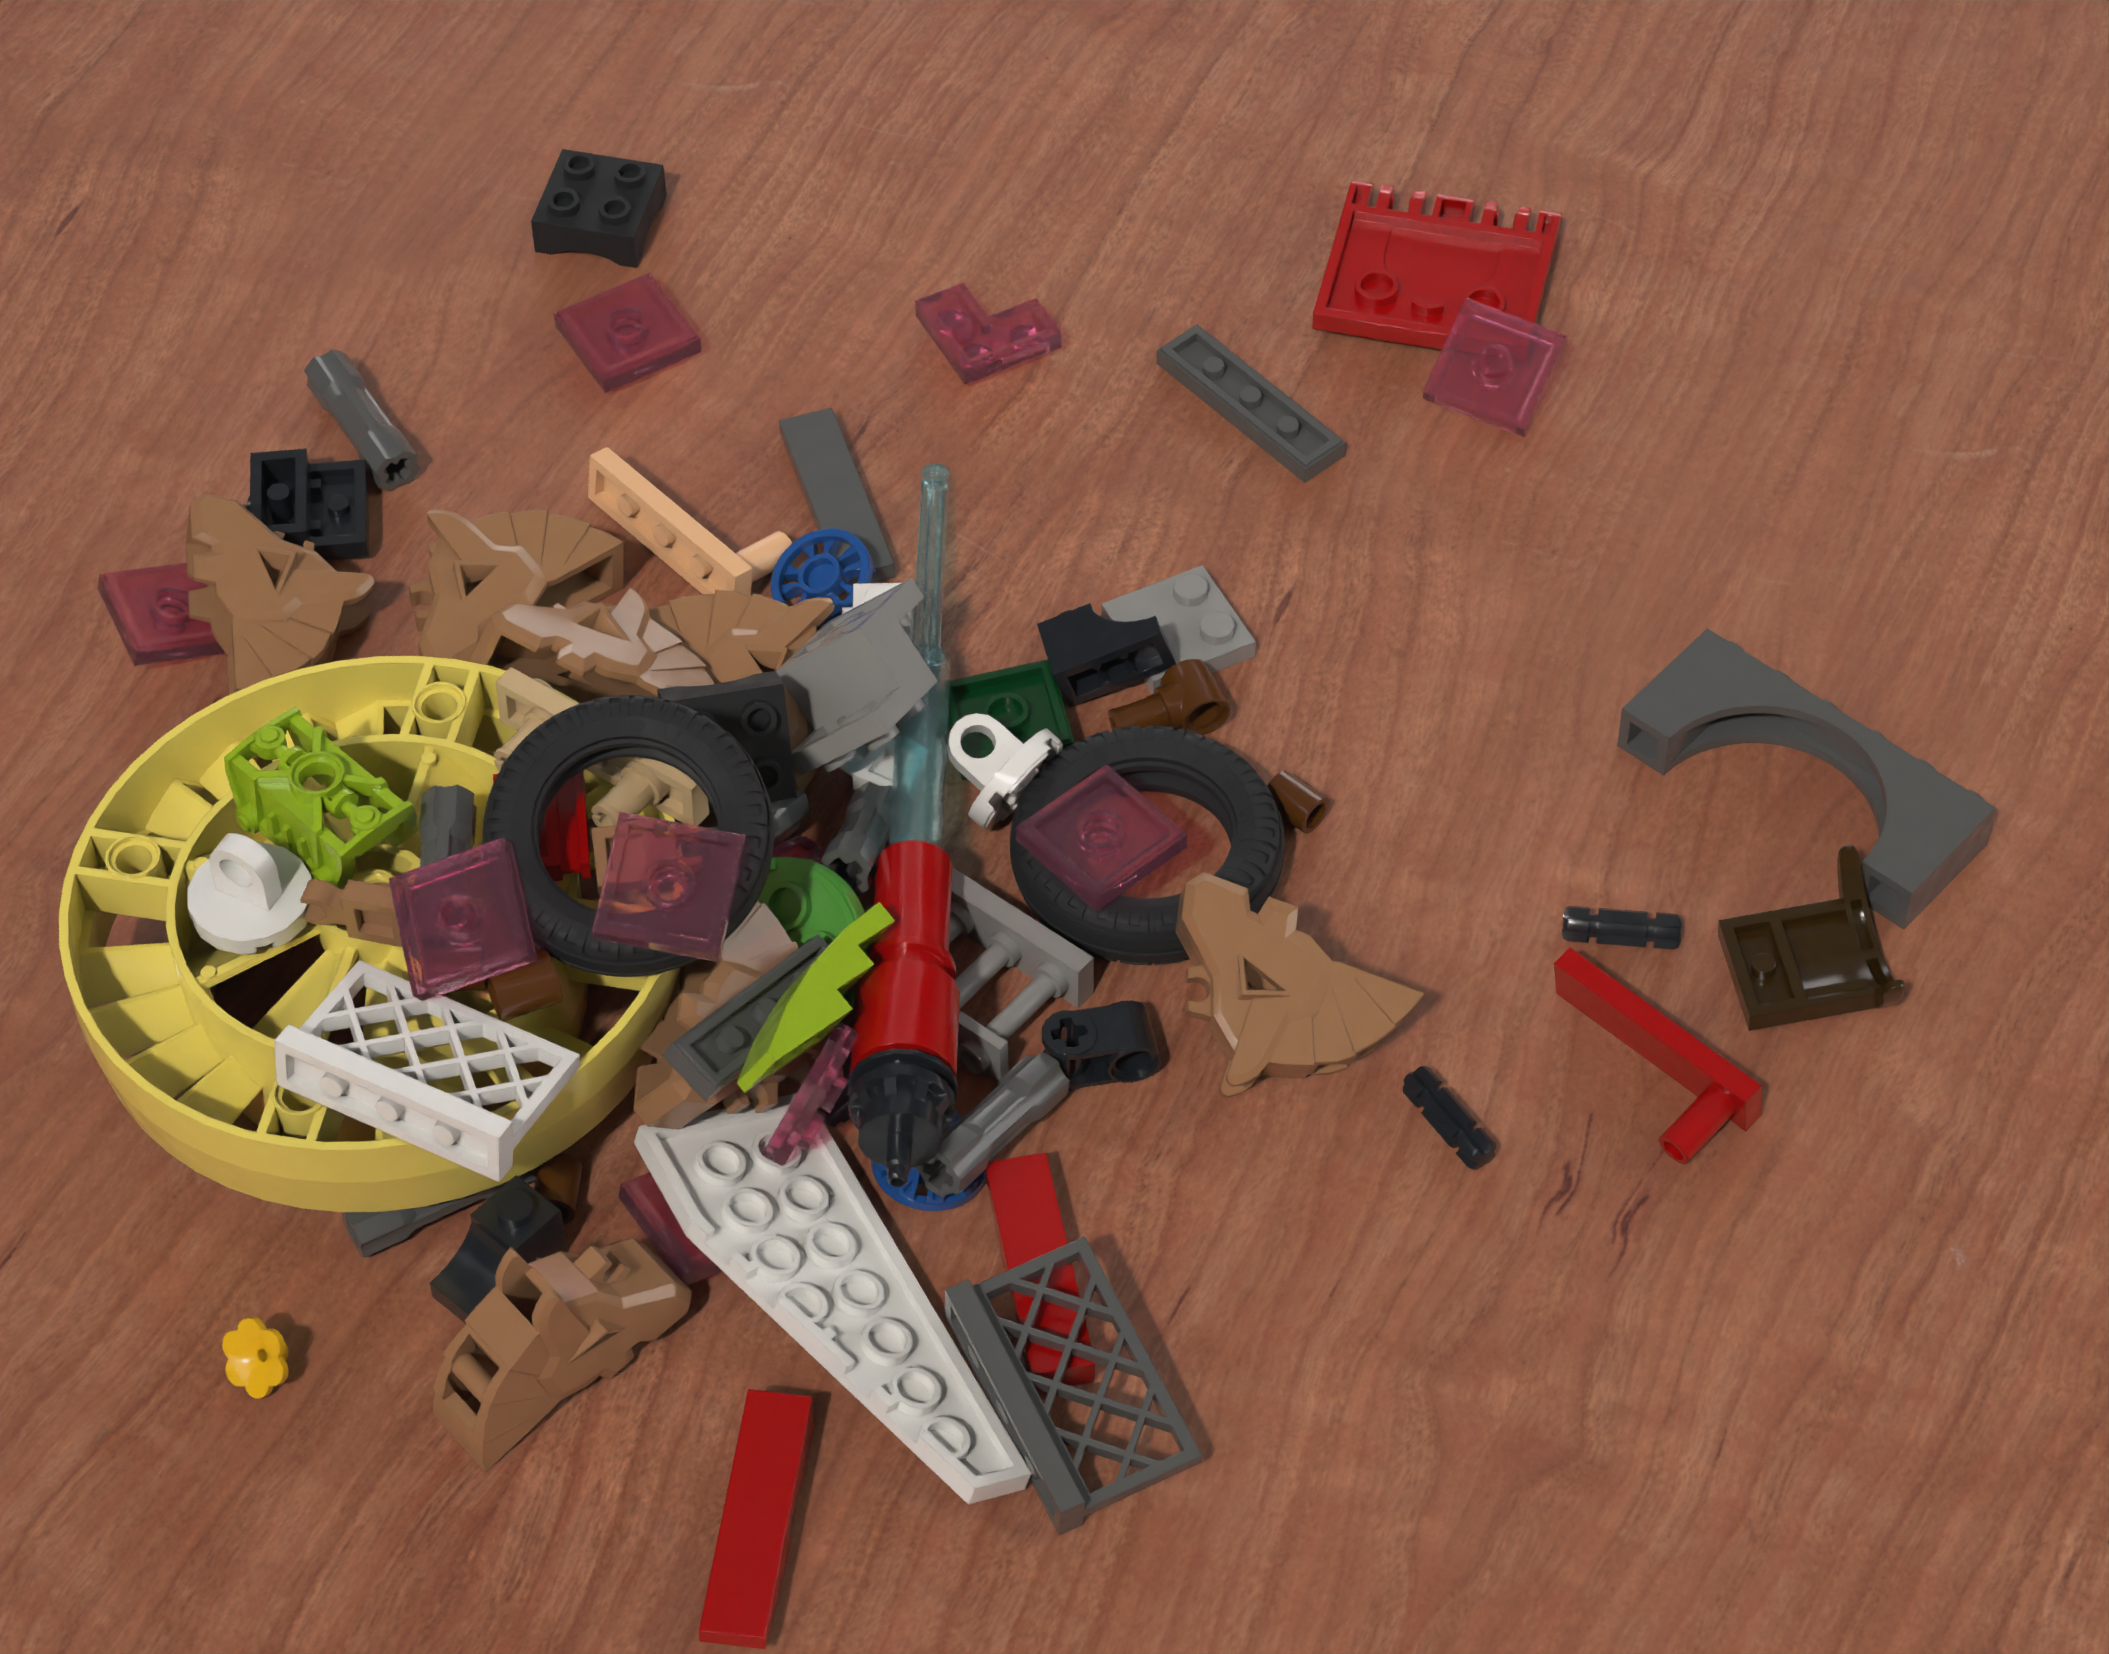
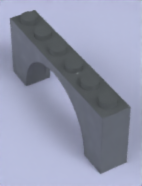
M1708 628L1622 708L1617 746L1663 776L1676 765L1698 753L1721 746L1742 743H1763L1790 747L1813 755L1842 772L1864 795L1875 816L1878 827L1879 839L1861 865L1868 906L1902 929H1905L1988 844L1996 807L1986 802L1976 792L1965 789L1939 773L1928 762L1910 755L1888 741L1878 731L1865 727L1841 712L1833 703L1820 699L1793 682L1783 672L1772 669L1746 653L1738 644L1725 640Z

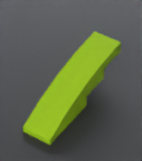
M880 902L846 927L780 997L756 1035L737 1080L738 1086L744 1093L822 1041L853 1009L843 996L874 965L864 952L895 921Z

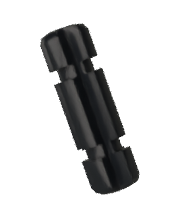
M1568 906L1563 913L1562 936L1564 940L1569 942L1587 943L1588 937L1596 938V944L1645 947L1646 941L1654 942L1653 948L1674 950L1678 948L1680 943L1682 922L1679 915L1672 913L1656 912V918H1647L1646 911L1599 908L1598 914L1590 913V907Z
M1420 1066L1414 1072H1409L1403 1079V1093L1415 1107H1424L1421 1114L1451 1148H1459L1456 1154L1463 1163L1473 1170H1478L1484 1164L1490 1163L1495 1157L1496 1143L1483 1128H1474L1478 1122L1447 1087H1439L1443 1082L1434 1071L1427 1066Z

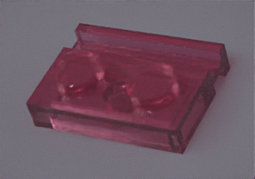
M841 1022L834 1028L761 1155L784 1167L796 1145L808 1151L826 1119L816 1113L817 1109L820 1107L830 1113L848 1083V1079L838 1073L858 1039L857 1031Z

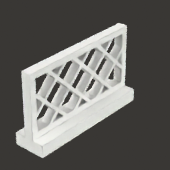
M360 960L300 1028L288 1024L274 1040L276 1082L278 1086L497 1182H500L513 1166V1149L579 1069L580 1054ZM365 986L386 995L389 1002L354 1008L352 999ZM428 1013L442 1019L444 1025L410 1032L405 1017ZM395 1019L399 1034L369 1040L364 1039L360 1026ZM350 1028L354 1042L335 1045L319 1037L323 1032ZM484 1037L496 1042L499 1049L465 1056L460 1041ZM450 1043L454 1058L420 1064L415 1049ZM405 1051L409 1067L391 1069L372 1061L371 1058ZM540 1061L554 1067L548 1075L521 1080L516 1065ZM505 1067L510 1082L481 1088L475 1087L471 1073ZM460 1075L465 1091L448 1094L426 1084V1082ZM516 1100L519 1111L510 1121L483 1109L482 1106Z

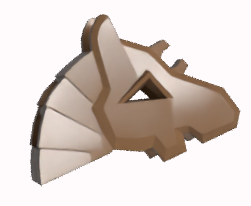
M204 494L190 502L186 534L187 577L192 578L193 581L207 584V587L188 592L189 618L210 622L213 637L228 656V695L260 681L288 672L330 663L336 649L338 637L355 632L369 618V610L366 607L348 605L358 603L373 590V576L368 573L336 571L314 551L313 542L305 540L303 547L284 541L285 533L278 531L273 533L238 501Z
M446 510L428 511L427 521L439 537V541L432 542L429 545L431 560L428 565V578L409 585L411 606L420 604L430 606L427 609L415 610L417 631H422L418 641L419 656L449 658L469 662L490 616L507 605L525 604L551 607L559 603L568 608L581 602L596 603L622 590L624 586V542L604 531L592 528L591 523L572 517L549 514L548 510H527L512 514L509 511H504L469 521L457 513Z
M629 588L617 605L603 604L602 602H581L568 608L559 603L551 607L525 604L507 605L490 616L469 662L493 666L506 671L512 667L532 679L538 678L547 682L553 689L562 692L578 703L619 695H642L658 698L657 689L714 684L705 671L706 665L695 654L681 645L683 641L649 617V608L645 600L633 588Z
M715 590L713 594L691 595L669 600L670 604L649 609V617L683 641L681 645L695 654L706 665L705 671L714 684L779 669L818 632L817 627L833 612L834 604L831 598H811L793 606H788L754 593L752 596H748L734 591ZM784 685L792 753L814 729ZM793 765L796 789L804 792L818 771V768L800 776Z
M1203 872L1186 882L1179 898L1175 932L1193 964V967L1187 968L1185 982H1197L1206 988L1205 1000L1187 1002L1186 1016L1207 1021L1208 1030L1228 1061L1219 1089L1222 1096L1232 1097L1243 1093L1251 1088L1261 1075L1281 1078H1306L1307 1075H1330L1344 1071L1348 1065L1366 1057L1387 1040L1386 1037L1401 1025L1424 993L1345 963L1332 961L1310 935L1296 930L1298 907L1268 897L1257 914L1250 911L1248 888Z
M757 900L743 923L718 947L703 957L681 967L679 982L681 991L671 1001L663 1019L657 1022L650 1036L641 1046L642 1050L657 1058V1064L644 1065L637 1068L633 1110L646 1126L679 1130L721 1100L728 1114H737L749 1106L748 1098H752L756 1113H765L778 1104L779 1082L798 1088H803L812 1082L813 1075L806 1063L810 1058L831 1065H837L844 1060V1052L839 1042L830 1032L822 1041L744 1093L738 1086V1078H736L705 1102L662 1056L671 1043L799 949L796 941L792 942L779 920L764 902L760 904Z
M633 1238L620 1239L600 1248L590 1246L581 1255L560 1251L544 1258L537 1257L536 1261L528 1264L513 1247H510L498 1266L495 1275L496 1286L465 1319L467 1324L452 1339L443 1352L445 1359L437 1373L433 1390L436 1392L433 1401V1415L486 1473L540 1422L560 1400L587 1387L599 1375L611 1380L634 1358L632 1347L639 1341L652 1342L682 1318L688 1312L692 1291L649 1246ZM472 1394L481 1403L477 1415L464 1402Z

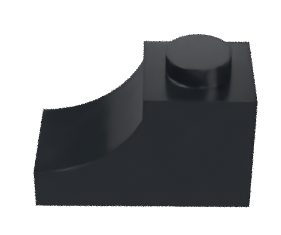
M1091 603L1079 608L1062 612L1056 617L1037 624L1053 677L1069 708L1166 671L1176 664L1172 649L1156 616L1138 621H1114L1096 614Z
M517 1175L470 1214L472 1222L462 1245L447 1266L430 1282L432 1297L465 1324H467L465 1319L496 1286L495 1275L498 1266L510 1247H513L527 1264L536 1261L537 1257L544 1258L560 1251L568 1252L561 1210Z

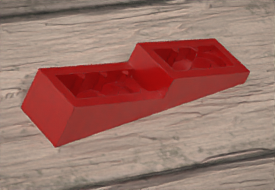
M1046 1152L988 1162L985 1176L1004 1272L1066 1245L1067 1239ZM1072 1263L1054 1270L1048 1288L1080 1298ZM1042 1276L1030 1282L1039 1285ZM1011 1291L1016 1321L1024 1325L1034 1298ZM1042 1301L1033 1328L1068 1339L1077 1312ZM1084 1319L1076 1342L1092 1347L1086 1320ZM1028 1341L1023 1353L1026 1372L1053 1380L1063 1352ZM1071 1355L1062 1383L1069 1386L1093 1383L1096 1363Z
M748 1389L699 1626V1642L766 1649L790 1550V1526L813 1435L812 1396Z

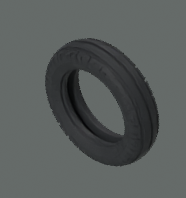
M642 695L609 696L577 704L552 716L530 732L513 750L499 771L488 797L483 821V854L489 881L499 904L516 928L539 949L545 948L551 957L587 972L615 977L648 976L680 968L703 957L723 943L747 918L764 888L772 862L774 849L773 813L767 789L754 762L740 743L715 721L690 707L662 698ZM623 757L657 760L686 774L705 793L718 821L716 849L706 872L698 883L675 902L655 911L635 915L604 913L577 902L554 882L540 856L542 822L551 801L558 791L571 778L584 769L606 760Z
M1129 726L1113 729V732L1107 730L1081 740L1082 742H1075L1055 755V758L1047 761L1025 788L1016 807L1010 831V859L1014 877L1024 900L1040 922L1084 952L1087 951V954L1113 962L1120 960V963L1132 965H1148V963L1162 965L1181 962L1185 958L1186 960L1190 959L1175 932L1181 893L1162 898H1133L1108 892L1082 877L1069 861L1063 847L1070 827L1085 810L1107 798L1139 791L1164 792L1184 797L1201 805L1219 820L1229 837L1231 848L1225 862L1213 876L1248 888L1250 911L1258 914L1268 897H1272L1281 875L1285 848L1283 824L1273 795L1261 776L1256 773L1257 771L1246 760L1228 747L1210 738L1206 740V737L1183 729L1174 731V728L1165 726H1146V728Z

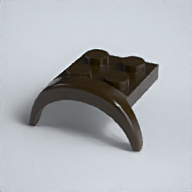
M1846 845L1838 852L1839 899L1719 920L1718 938L1749 1031L1867 1009L1883 1008L1898 1004L1902 999L1905 984L1903 980H1894L1881 952L1866 898L1859 853L1853 845Z

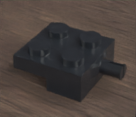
M307 448L250 453V496L247 504L242 505L273 533L275 531L285 533L284 541L303 547L305 540L313 542L314 551L324 560L369 557V499L366 459L310 464Z

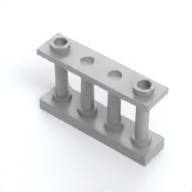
M953 868L949 943L957 936H967L986 948L955 979V983L960 991L959 1009L1003 966H1014L1034 979L986 1027L959 1010L957 1059L968 1071L977 1075L984 1074L999 1084L1000 1079L1009 1072L1008 1042L1006 1040L1050 997H1061L1079 1008L1094 993V957Z

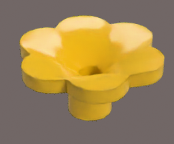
M252 1316L242 1319L236 1330L227 1332L223 1337L222 1348L228 1358L225 1371L228 1380L233 1385L238 1387L244 1386L252 1398L260 1399L269 1396L274 1386L286 1381L289 1371L285 1361L288 1357V1347L278 1330L267 1329L262 1320Z

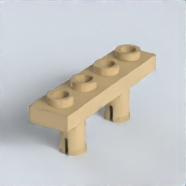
M510 667L496 681L500 722L517 732L494 753L493 757L496 758L494 763L497 770H501L513 750L536 727L552 716L578 703L556 692L547 682L538 678L532 679ZM623 757L606 760L586 768V770L615 785L591 808V812L594 813L592 819L597 827L630 824L648 805L655 807L693 829L709 815L708 798L701 788L686 774L663 762L640 757Z

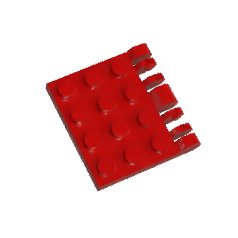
M1352 180L1313 311L1312 329L1527 363L1553 253L1556 250L1562 213L1540 209L1535 232L1529 231L1531 208L1519 206L1518 212L1514 217L1513 229L1499 227L1500 211L1497 202L1487 201L1481 222L1474 223L1472 221L1475 199L1438 193L1432 216L1424 215L1427 191L1415 190L1409 201L1408 212L1393 210L1395 204L1394 186L1381 185L1376 205L1373 207L1371 203L1374 184Z

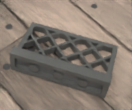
M1085 1236L974 1286L971 1285L968 1279L945 1289V1316L995 1413L1031 1472L1029 1479L1059 1536L1082 1526L1083 1517L1201 1463L1202 1454ZM1079 1260L1089 1279L1083 1299L1048 1288L1054 1270ZM1042 1276L1039 1285L1030 1282ZM1010 1290L1034 1298L1024 1325L998 1317L989 1299ZM1094 1292H1096L1102 1305L1091 1302ZM1042 1301L1077 1312L1068 1339L1033 1328ZM1086 1315L1113 1324L1118 1337L1112 1353L1076 1342ZM1008 1335L1019 1338L1015 1349ZM1028 1341L1063 1352L1053 1380L1026 1372L1021 1358ZM1123 1346H1125L1132 1360L1120 1357ZM1071 1355L1106 1366L1097 1394L1062 1383ZM1115 1369L1142 1378L1148 1390L1141 1409L1105 1397ZM1036 1389L1048 1393L1044 1404ZM1056 1396L1092 1407L1082 1436L1055 1427L1050 1413ZM1153 1401L1161 1415L1149 1412ZM1100 1410L1136 1422L1127 1450L1090 1439ZM1144 1425L1171 1433L1181 1452L1157 1461L1136 1454L1135 1450ZM1065 1445L1077 1448L1074 1460H1072ZM1085 1452L1122 1463L1116 1481L1090 1493L1079 1473ZM1130 1466L1141 1469L1127 1476Z

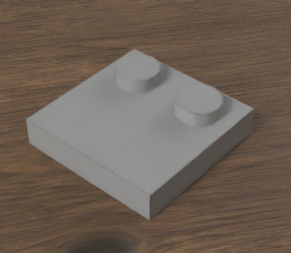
M1203 565L1101 604V617L1109 620L1123 622L1138 621L1156 616L1172 649L1176 664L1187 659H1200L1206 663L1212 674L1255 657L1256 641ZM1166 671L1143 679L1151 694H1154V689L1160 686L1161 678Z

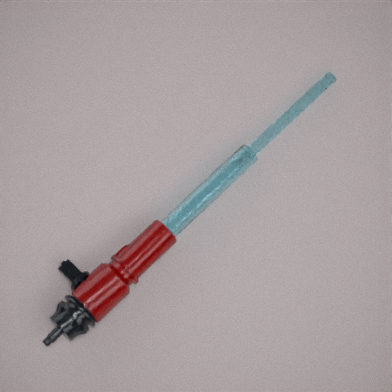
M939 463L928 464L921 471L916 585L924 598L914 607L912 643L938 682L921 698L925 707L913 717L896 725L899 733L895 736L889 847L881 852L876 864L874 905L880 902L895 921L871 945L870 950L866 954L874 965L856 984L852 1052L844 1058L842 1065L843 1077L816 1100V1109L825 1113V1123L835 1127L840 1122L845 1123L851 1118L857 1129H859L858 1145L863 1154L873 1162L886 1166L885 1169L888 1172L887 1181L893 1187L906 1185L911 1167L921 1166L932 1160L941 1149L942 1133L950 1126L955 1114L958 1087L956 1074L960 991L955 983L956 964L949 952L953 864L948 854L942 850L951 659L948 653L940 648L950 472L948 468Z

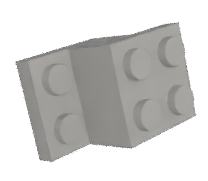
M912 578L828 621L776 670L777 675L814 729L792 752L793 765L800 776L820 766H823L826 772H831L853 758L857 753L855 749L864 744L869 751L883 746L899 733L896 727L897 724L913 717L925 707L921 698L938 681L904 630L912 622L908 613L924 598Z

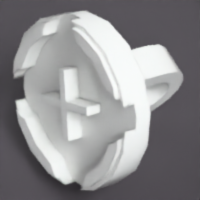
M976 713L966 715L958 720L949 734L947 745L949 760L963 776L981 791L973 802L968 816L984 831L991 830L994 823L996 824L1000 820L1004 821L1016 809L1025 788L1039 772L1037 768L1043 760L1049 761L1063 750L1062 741L1045 728L1023 744L1000 722L989 715ZM980 732L991 739L994 750L987 757L972 758L964 752L960 741L968 733Z
M229 833L209 855V859L196 870L187 888L189 915L199 936L218 950L243 955L257 953L256 947L267 946L271 943L273 948L288 943L306 927L308 921L304 919L309 904L301 903L300 899L308 881L312 878L302 859L286 848L256 842L241 834Z

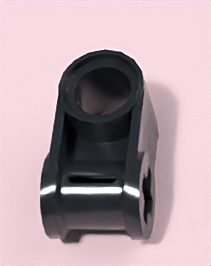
M1120 1001L1108 1006L1075 1011L1063 1010L1048 1017L1042 1026L1041 1037L1042 1044L1045 1047L1043 1052L1059 1061L1062 1072L1070 1080L1068 1091L1116 1082L1133 1083L1144 1080L1153 1075L1162 1063L1147 1008L1140 1002ZM1063 1027H1067L1066 1041L1061 1039ZM1070 1060L1075 1062L1073 1074H1069Z

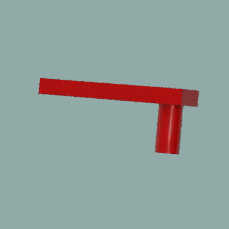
M1571 947L1555 961L1554 974L1557 995L1697 1096L1693 1103L1659 1137L1661 1147L1672 1159L1681 1164H1687L1728 1119L1746 1132L1762 1115V1085Z

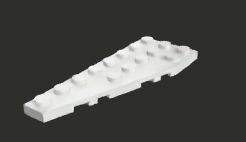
M806 1092L778 1097V1104L765 1113H756L754 1102H752L737 1114H728L725 1108L704 1112L679 1130L648 1127L646 1125L639 1126L634 1144L686 1237L967 1504L1025 1490L1031 1476L1029 1468Z

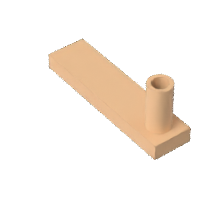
M606 447L590 455L588 498L702 594H713L715 590H727L751 596L752 582L773 572L782 553L792 544L790 538L785 533L776 531L734 553L611 449Z

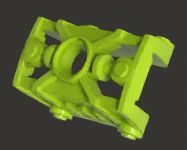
M293 707L265 724L224 757L225 772L237 806L235 814L240 827L246 832L249 831L252 835L260 831L275 845L284 847L301 858L312 879L329 882L341 889L347 884L348 879L352 880L355 857L357 855L360 857L384 838L394 847H397L418 831L417 815L413 804L408 800L403 802L390 791L385 779L381 776L378 778L372 776L330 741L325 729L320 725L314 727L306 721L297 707ZM287 730L294 744V747L291 748L287 747L285 736ZM257 754L265 760L280 759L278 763L279 770H258L249 760ZM312 777L319 784L326 785L328 788L320 791H310L303 788L302 784L307 778ZM325 813H331L337 819L349 817L354 837L345 844L325 827Z

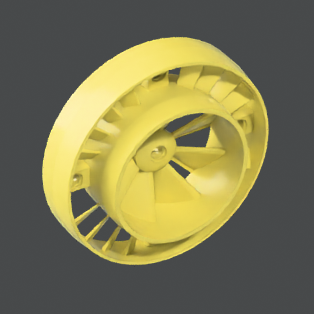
M376 656L340 660L306 667L260 681L230 694L193 714L158 739L111 786L89 818L74 848L64 879L59 908V948L65 980L84 1038L122 1105L153 1140L169 1154L194 1171L230 1189L265 1201L302 1209L332 1212H386L434 1205L463 1198L501 1185L516 1175L520 1176L540 1166L566 1150L597 1126L627 1096L636 1084L637 1068L650 1064L654 1056L642 1050L641 1046L650 1036L657 1022L663 1019L667 1007L679 993L681 967L648 976L615 977L580 970L551 957L560 982L563 1001L505 1021V1023L580 1054L579 1069L513 1149V1166L502 1180L497 1182L277 1085L274 1040L288 1024L300 1028L359 960L428 989L426 963L414 957L415 946L412 944V940L407 949L348 937L346 925H317L308 922L306 927L286 944L273 948L271 943L267 946L256 947L257 953L241 955L218 950L199 936L189 915L187 888L196 870L209 859V855L227 834L237 833L247 836L256 842L275 845L260 831L252 835L249 831H244L238 824L235 814L237 806L225 772L224 757L265 724L293 707H297L306 721L314 727L320 725L325 729L330 741L375 778L381 776L385 779L390 791L403 802L408 800L413 804L417 815L418 831L397 847H394L384 838L360 857L357 855L355 857L352 880L371 884L377 882L387 883L397 889L408 890L413 916L419 890L422 846L419 829L422 794L434 785L448 787L457 784L474 793V805L477 807L475 844L471 848L468 912L470 915L469 946H484L476 928L475 918L482 909L499 904L489 881L484 861L483 821L488 797L493 786V774H498L499 771L494 763L496 758L482 751L495 753L517 732L500 722L496 681L506 670L449 658ZM555 690L556 692L560 693L561 695H563V696L569 698L570 700H572V701L578 703L577 701L573 700L572 698L568 697L567 695L563 694L562 692H560V691H558V690ZM287 730V734H285L287 747L291 748L294 747V744ZM257 754L249 762L258 770H279L278 763L280 759L265 760ZM584 769L588 821L592 819L594 814L591 812V808L615 785ZM312 777L307 778L302 784L303 788L310 791H320L328 788L326 785L319 784ZM648 805L630 823L654 821L656 839L667 838L677 831L674 818L651 805ZM325 813V827L345 844L354 837L350 818L337 819L331 813ZM681 847L677 850L680 857H682ZM594 851L590 852L591 870L595 869ZM670 869L659 870L661 888L630 891L593 900L582 899L578 873L563 875V881H554L568 896L584 906L600 912L617 915H635L655 911L675 902L687 893L685 875ZM117 914L166 921L169 940L167 943L106 947ZM520 932L523 941H527L528 943L532 944L535 951L539 950L538 947H536ZM318 935L325 952L252 1029L227 1014L215 1003L214 994L217 984ZM588 983L640 991L615 1026L595 1046L578 1039L587 1009ZM366 987L365 1006L389 1002L386 995ZM488 990L438 993L499 1020ZM428 1013L405 1017L410 1032L444 1026L442 1019ZM395 1019L363 1025L365 1040L399 1034ZM331 1031L323 1032L319 1038L328 1041ZM484 1037L460 1041L465 1056L499 1050L496 1042ZM450 1043L415 1049L420 1064L454 1058ZM405 1051L371 1058L372 1061L391 1069L409 1067ZM133 1054H136L135 1056H133V1057H131V1058H129V1059H127V1060H125V1061L123 1060V1059L126 1058V1057H129V1056H131V1055H133ZM540 1061L516 1065L521 1080L548 1075L554 1068ZM505 1067L471 1073L476 1088L510 1082ZM460 1075L426 1082V1084L448 1094L465 1091ZM201 1077H203L200 1081H198L194 1086H192L188 1091H186V1092H185L181 1097H179L177 1100L173 1099V1098L176 1097L178 1094H180L182 1091H184V1090L187 1089L189 1086H191L193 1083H195L197 1080H199ZM516 1100L482 1106L483 1109L510 1121L519 1111ZM243 1112L258 1125V1128L255 1132L232 1124Z

